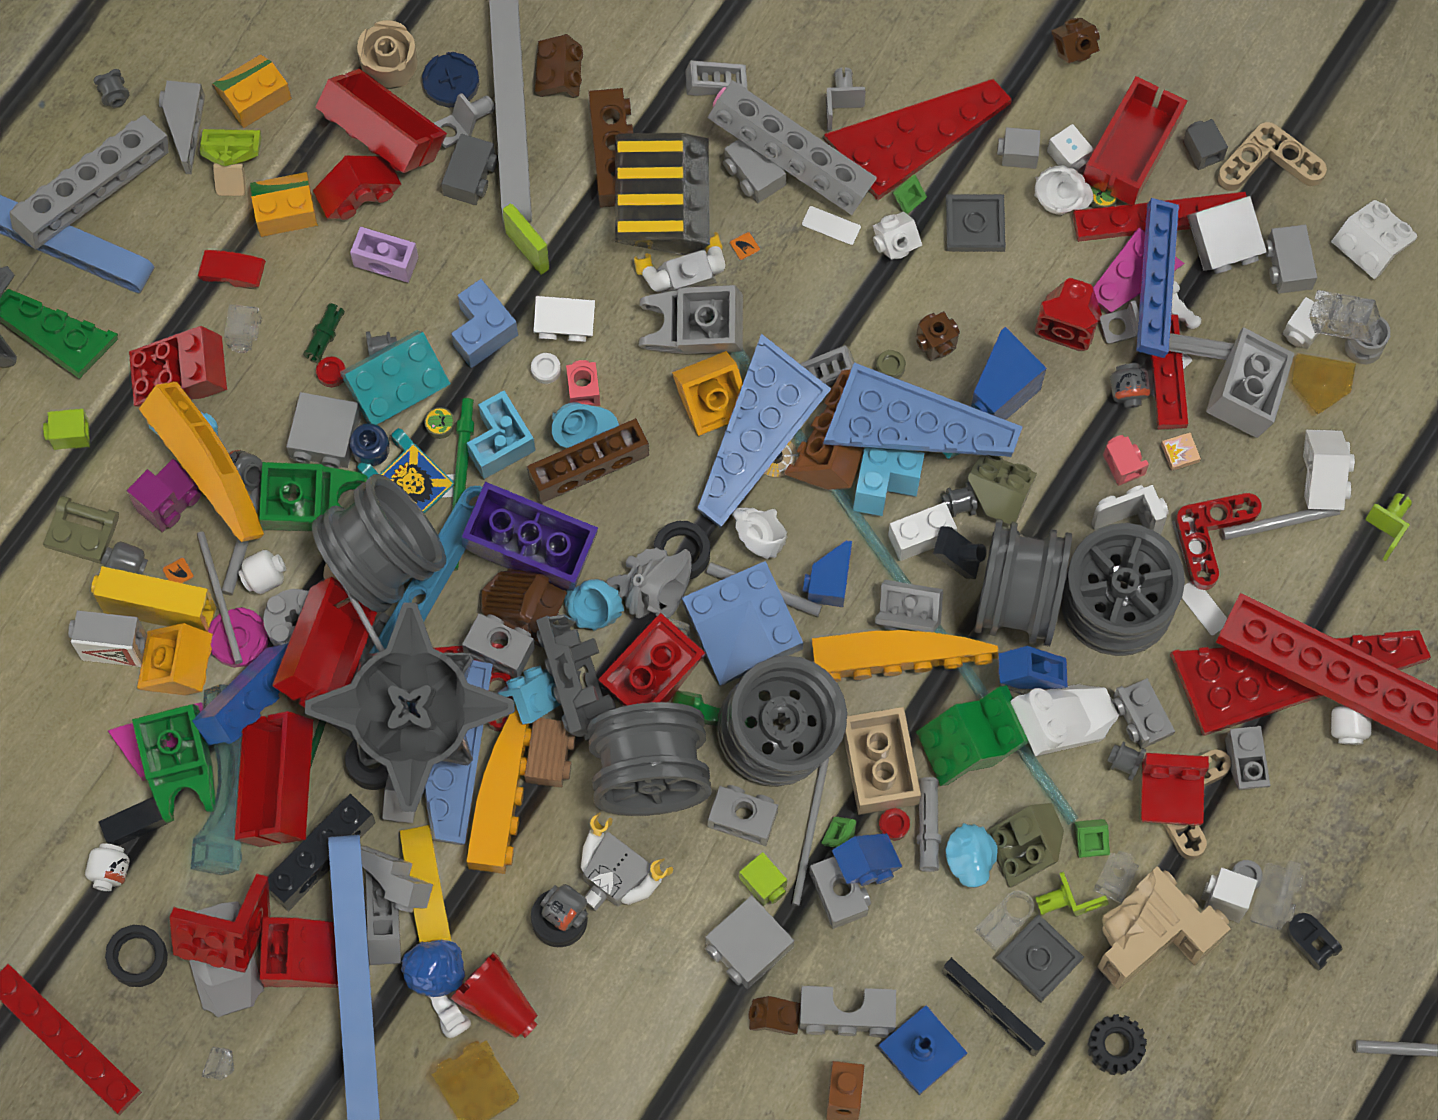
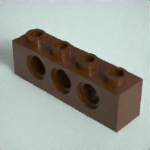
M623 88L589 91L600 208L624 206L618 205V195L639 194L638 178L618 179V176H613L611 173L618 171V168L637 167L635 152H618V149L610 150L608 147L618 145V141H634L633 125L626 122V116L631 115L630 98H624ZM608 119L618 120L615 124L606 123Z
M635 418L528 465L529 480L542 504L648 457L649 443Z

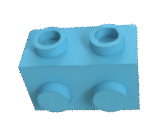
M541 666L525 670L523 672L525 676L508 680L506 682L507 687L498 691L499 695L505 697L513 696L522 724L532 723L561 705L554 695V687L556 686L554 677L550 675L547 669L542 670Z

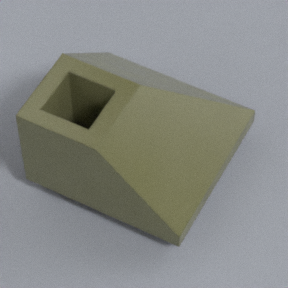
M980 455L969 474L968 480L986 515L995 519H1001L1003 522L1011 525V522H1017L1037 473L1031 471L1026 465L1005 461L1001 456Z
M1052 803L1030 805L986 831L996 842L998 848L997 858L1009 887L1020 884L1057 863L1059 860L1064 829Z

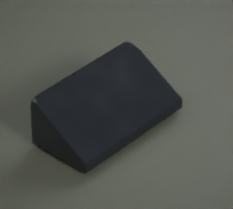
M154 796L98 821L106 843L120 846L168 824L163 820Z

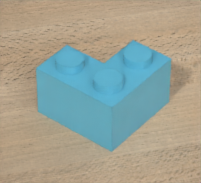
M505 391L478 404L480 417L489 431L467 442L469 456L483 479L535 452L534 438Z
M865 447L853 511L883 516L887 491L917 497L925 453L911 450Z

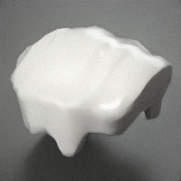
M1064 165L1049 167L1041 172L1039 177H1035L1034 196L1038 198L1045 210L1050 213L1063 215L1072 210L1086 209L1093 201L1094 196L1091 187L1085 182L1083 175L1073 168H1068Z
M736 508L733 511V517L736 520L735 528L738 531L740 540L754 554L767 560L769 557L775 558L777 553L782 550L787 538L786 529L776 517L777 511L775 509L758 511L755 508Z

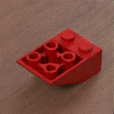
M198 326L129 351L133 400L136 407L143 404L157 384L177 382L191 400L205 398L227 390L222 335L203 326Z
M263 917L260 981L263 986L338 988L334 922L302 918Z

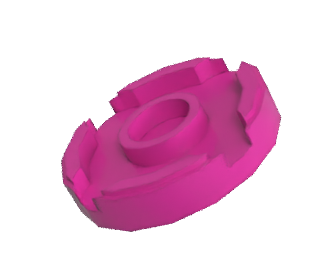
M237 607L229 610L228 613L242 657V663L235 664L221 613L214 618L208 629V632L213 634L211 641L213 656L222 664L233 668L248 666L268 645V634L264 627L263 619L253 610Z

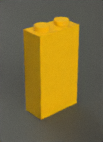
M101 566L99 575L94 576L91 586V592L103 613L138 617L139 621L166 627L185 623L208 632L217 608L207 588Z

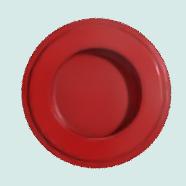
M330 356L323 358L318 363L316 374L322 385L333 388L344 382L340 372L346 368L341 359Z
M891 808L881 815L879 821L881 834H888L892 841L900 840L907 835L910 828V819L903 810Z

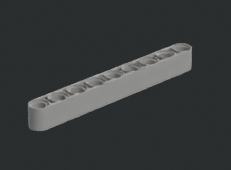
M489 0L502 221L504 223L503 208L511 203L528 222H532L518 0Z

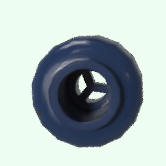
M363 424L358 426L350 437L351 452L358 463L371 464L374 467L382 464L387 459L390 452V443L386 432L380 426Z

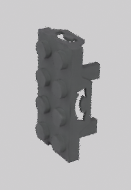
M565 614L552 617L545 616L536 620L539 627L537 638L541 646L545 648L548 657L545 659V664L550 675L554 677L556 684L554 695L563 707L565 715L562 716L564 727L570 734L577 737L584 736L585 740L589 741L587 726L590 721L604 712L616 709L613 695L609 694L603 697L591 656L599 653L596 640L592 638L581 643L578 630L574 629L571 631L570 629L576 621ZM558 620L560 625H554L553 622ZM586 665L589 673L585 674L588 688L582 689L580 682L581 671L578 670Z

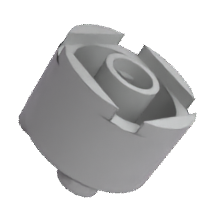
M289 589L280 592L276 596H272L268 600L263 620L264 627L273 646L289 643L295 628L292 625L294 621L298 620L309 591Z

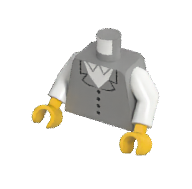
M714 232L715 235L711 238L705 239V236H702L701 239L705 250L666 261L657 270L652 265L649 253H646L643 259H638L635 256L636 273L643 275L654 291L662 293L675 291L678 288L704 287L717 283L715 275L723 272L725 269V260L721 250L722 244L717 232Z
M601 812L591 819L592 829L589 831L584 843L581 859L584 881L591 886V889L584 897L587 899V906L594 911H597L605 899H608L617 907L623 903L630 905L647 899L661 883V878L670 876L673 873V867L667 868L664 873L661 871L660 864L665 860L664 858L654 861L651 865L610 832H607L604 836L603 832L612 825L613 820L610 817L606 821L605 826H602L598 822Z

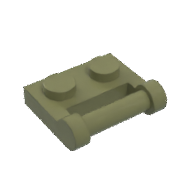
M60 496L43 545L48 549L101 564L103 555L110 544L118 523L119 512L110 509L107 512L71 502V498ZM70 513L104 523L101 531L67 521L66 517Z

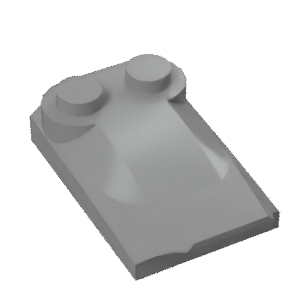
M238 901L228 902L195 912L235 922L241 906ZM254 954L245 973L223 967L216 968L207 963L189 960L203 1010H208L217 1017L253 1007L258 995L265 992L260 981V973Z

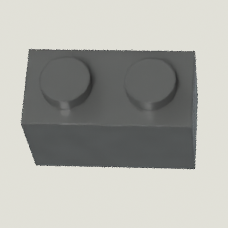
M460 134L441 183L443 196L477 205L479 197H484L488 188V180L486 179L489 171L494 172L497 165L498 155H495L494 143Z

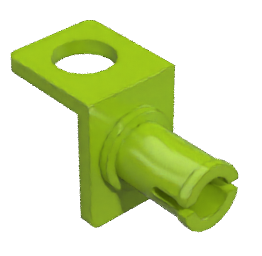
M1401 493L1394 495L1387 509L1374 504L1366 517V521L1395 538L1382 558L1384 561H1387L1410 525L1402 520V517L1411 507L1412 501L1409 497H1406L1402 505H1400L1399 503L1404 497V494Z
M1064 872L1059 873L1063 882L1060 889L1035 897L1042 916L1067 905L1069 908H1073L1076 917L1109 905L1105 895L1077 906Z

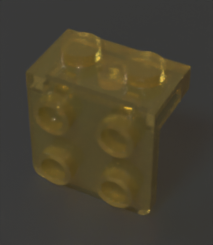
M486 1040L482 1043L475 1041L462 1050L463 1055L455 1060L448 1058L435 1067L436 1072L432 1074L434 1081L459 1120H491L519 1101V1094L497 1061L493 1050Z

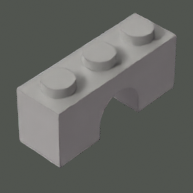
M801 987L800 1029H806L807 1034L823 1035L825 1030L838 1031V1035L856 1036L857 1032H869L871 1037L882 1038L888 1037V1033H894L896 1025V990L865 988L861 1008L855 1012L846 1013L839 1010L834 1004L833 987Z

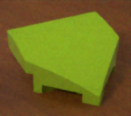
M203 129L200 155L223 166L247 161L259 155L262 139L261 131Z

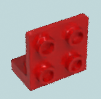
M1146 753L1142 761L1141 821L1146 823L1201 826L1204 822V776L1209 769V756Z

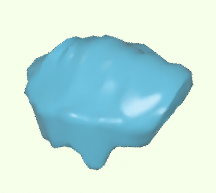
M600 579L587 580L575 587L574 591L567 590V595L564 599L566 613L576 621L577 627L589 628L593 631L615 623L617 618L622 615L621 612L624 611L622 598L618 593L619 591Z
M963 823L961 827H957L955 832L950 835L945 849V856L952 874L959 878L960 883L967 887H980L989 880V872L997 860L998 848L996 842L986 832L984 827Z

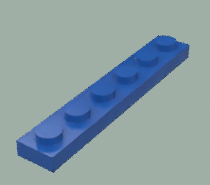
M1151 198L1147 204L1136 351L1165 358L1169 352L1179 205Z

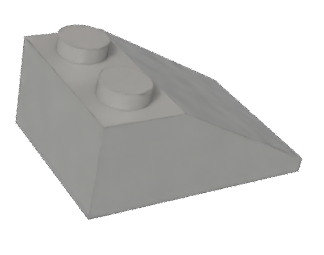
M1243 327L1216 381L1206 412L1258 438L1275 422L1295 353Z

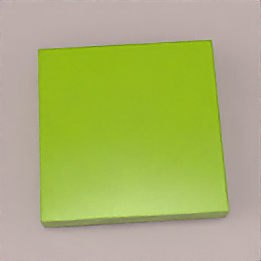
M510 203L503 208L506 234L542 275L549 270L547 244L518 209Z

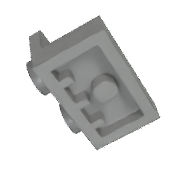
M1148 678L1126 688L1123 686L1116 688L1112 702L1119 716L1123 715L1128 724L1126 730L1133 743L1137 742L1140 749L1174 735L1175 730Z

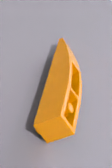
M177 382L157 384L139 408L147 419L148 424L158 433L165 446L171 450L182 468L188 472L197 484L198 489L204 493L214 506L215 511L221 515L231 528L232 533L241 542L262 538L264 532L244 482L229 453L211 425Z
M908 630L868 631L812 638L814 662L825 669L836 682H840L841 678L853 677L854 680H865L871 678V674L884 673V676H897L902 674V670L914 669L916 673L931 671L932 667L943 665L945 669H955L962 667V663L975 662V665H987L993 663V659H998L997 645L935 632Z
M516 705L514 713L509 715L494 745L483 775L476 801L466 861L468 869L505 874L506 866L513 863L514 847L510 846L511 835H517L519 817H515L516 805L521 806L523 801L524 787H519L521 776H525L528 758L524 757L526 746H530L532 728H529V723L522 724Z

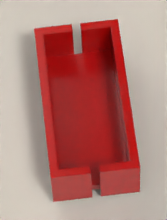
M361 69L329 78L315 107L324 114L326 119L337 123L346 130L349 136L360 140L368 146L369 151L380 155L390 163L393 169L403 173L433 162L447 135L444 130Z
M1135 76L1087 162L1083 174L1085 182L1090 186L1103 192L1108 188L1111 190V196L1132 206L1136 203L1182 119L1188 100L1164 89L1158 107H1152L1159 87Z
M332 576L310 588L272 685L293 700L300 698L299 704L304 708L306 700L351 684L369 636L350 599L336 605V607L334 606L348 598V595L342 584ZM359 602L371 626H373L377 612Z
M285 711L270 714L268 717L261 716L256 722L247 725L242 730L234 840L257 847L278 845L281 842L290 843L306 840L313 719Z

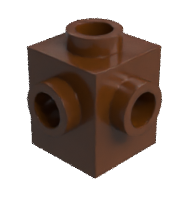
M1083 18L1069 19L1065 22V25L1051 30L1058 57L1067 63L1087 60L1091 57V54L1100 51L1097 42L1100 40V35L1096 26Z
M944 311L937 315L932 313L925 316L918 324L915 340L919 349L926 353L931 362L939 357L949 355L956 349L960 331L954 319H949Z

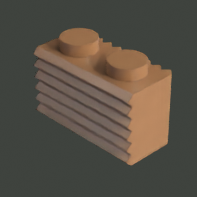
M539 718L533 722L525 771L526 783L562 788L564 779H570L572 761H567L568 750H574L576 736L570 734L565 729L562 720Z

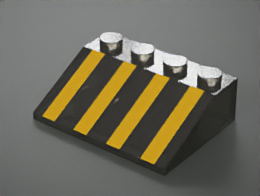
M625 133L615 136L616 243L679 255L695 253L704 250L710 245L709 138L686 133Z

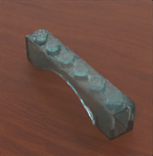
M219 684L205 689L203 709L228 685ZM242 736L230 744L226 742L213 744L218 763L216 810L211 812L203 828L193 838L192 870L217 875H226L239 871L242 861L241 842L234 839Z

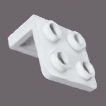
M1373 200L1350 216L1331 242L1375 280L1382 274L1395 255L1416 240L1417 234L1410 225L1396 217L1388 206Z
M1140 485L1128 490L1124 496L1118 498L1109 496L1102 499L1096 507L1092 526L1094 529H1098L1138 514L1143 526L1161 535L1167 518L1166 515L1169 512L1164 499L1158 498L1153 485L1145 488Z

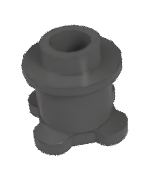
M113 69L109 73L98 75L93 79L95 85H98V92L103 95L101 98L102 103L106 106L120 107L130 96L129 90L123 86L125 81L121 77L119 69Z
M370 331L366 332L369 356L396 342V336L390 337V332H386L387 335L371 337Z
M966 482L965 488L946 489V494L942 495V503H946L952 517H956L957 513L967 511L970 512L971 516L976 515L977 501L970 482Z
M1123 741L1121 746L1114 745L1107 761L1113 763L1110 768L1111 770L1116 768L1129 774L1128 780L1132 781L1146 749L1142 748L1138 752L1125 746L1126 742Z

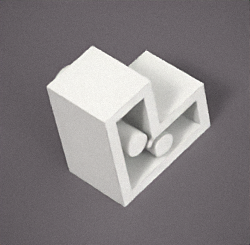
M1306 430L1303 458L1307 467L1304 492L1308 509L1344 510L1345 499H1350L1351 482L1348 481V474L1354 471L1355 464L1354 454H1350V443L1345 441L1342 431Z

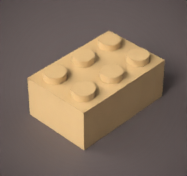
M904 707L847 716V727L843 737L858 815L891 808L919 805L921 792Z

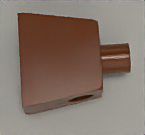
M832 1061L826 1120H859L864 1064ZM839 1109L849 1110V1112H842Z

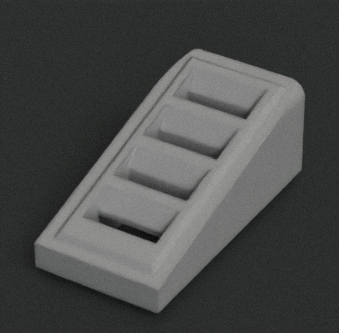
M690 61L685 71L687 95H717L722 88H727L732 82L731 74H736V83L747 89L746 65ZM724 74V82H720V75ZM708 75H712V81H708Z
M845 345L800 363V365L817 378L818 375L815 368L820 367L823 377L819 380L830 387L835 384L842 371L839 362L844 361L846 366L842 370L852 369L855 362L851 351ZM832 364L835 373L830 374L827 365Z

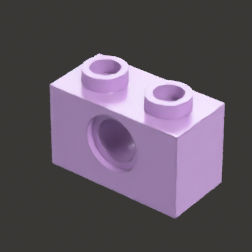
M364 227L359 228L350 251L354 267L407 283L410 281L418 260L416 243Z

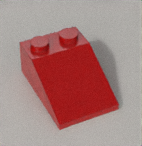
M660 613L598 680L601 686L623 706L651 702H669L676 690L681 687L706 653Z

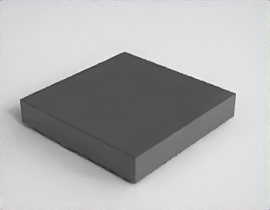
M946 194L947 252H1005L1004 194Z
M1038 914L995 960L1042 1003L1084 959V956Z

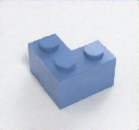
M482 279L458 294L460 310L469 321L451 333L453 346L470 368H473L518 336L517 323Z

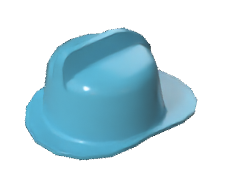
M572 402L563 405L557 413H553L552 419L554 421L551 432L553 439L560 446L569 448L615 428L619 424L616 416L607 409Z

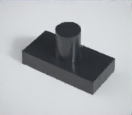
M940 526L933 554L964 578L976 579L980 562L985 560L987 550L984 544H973L952 527Z

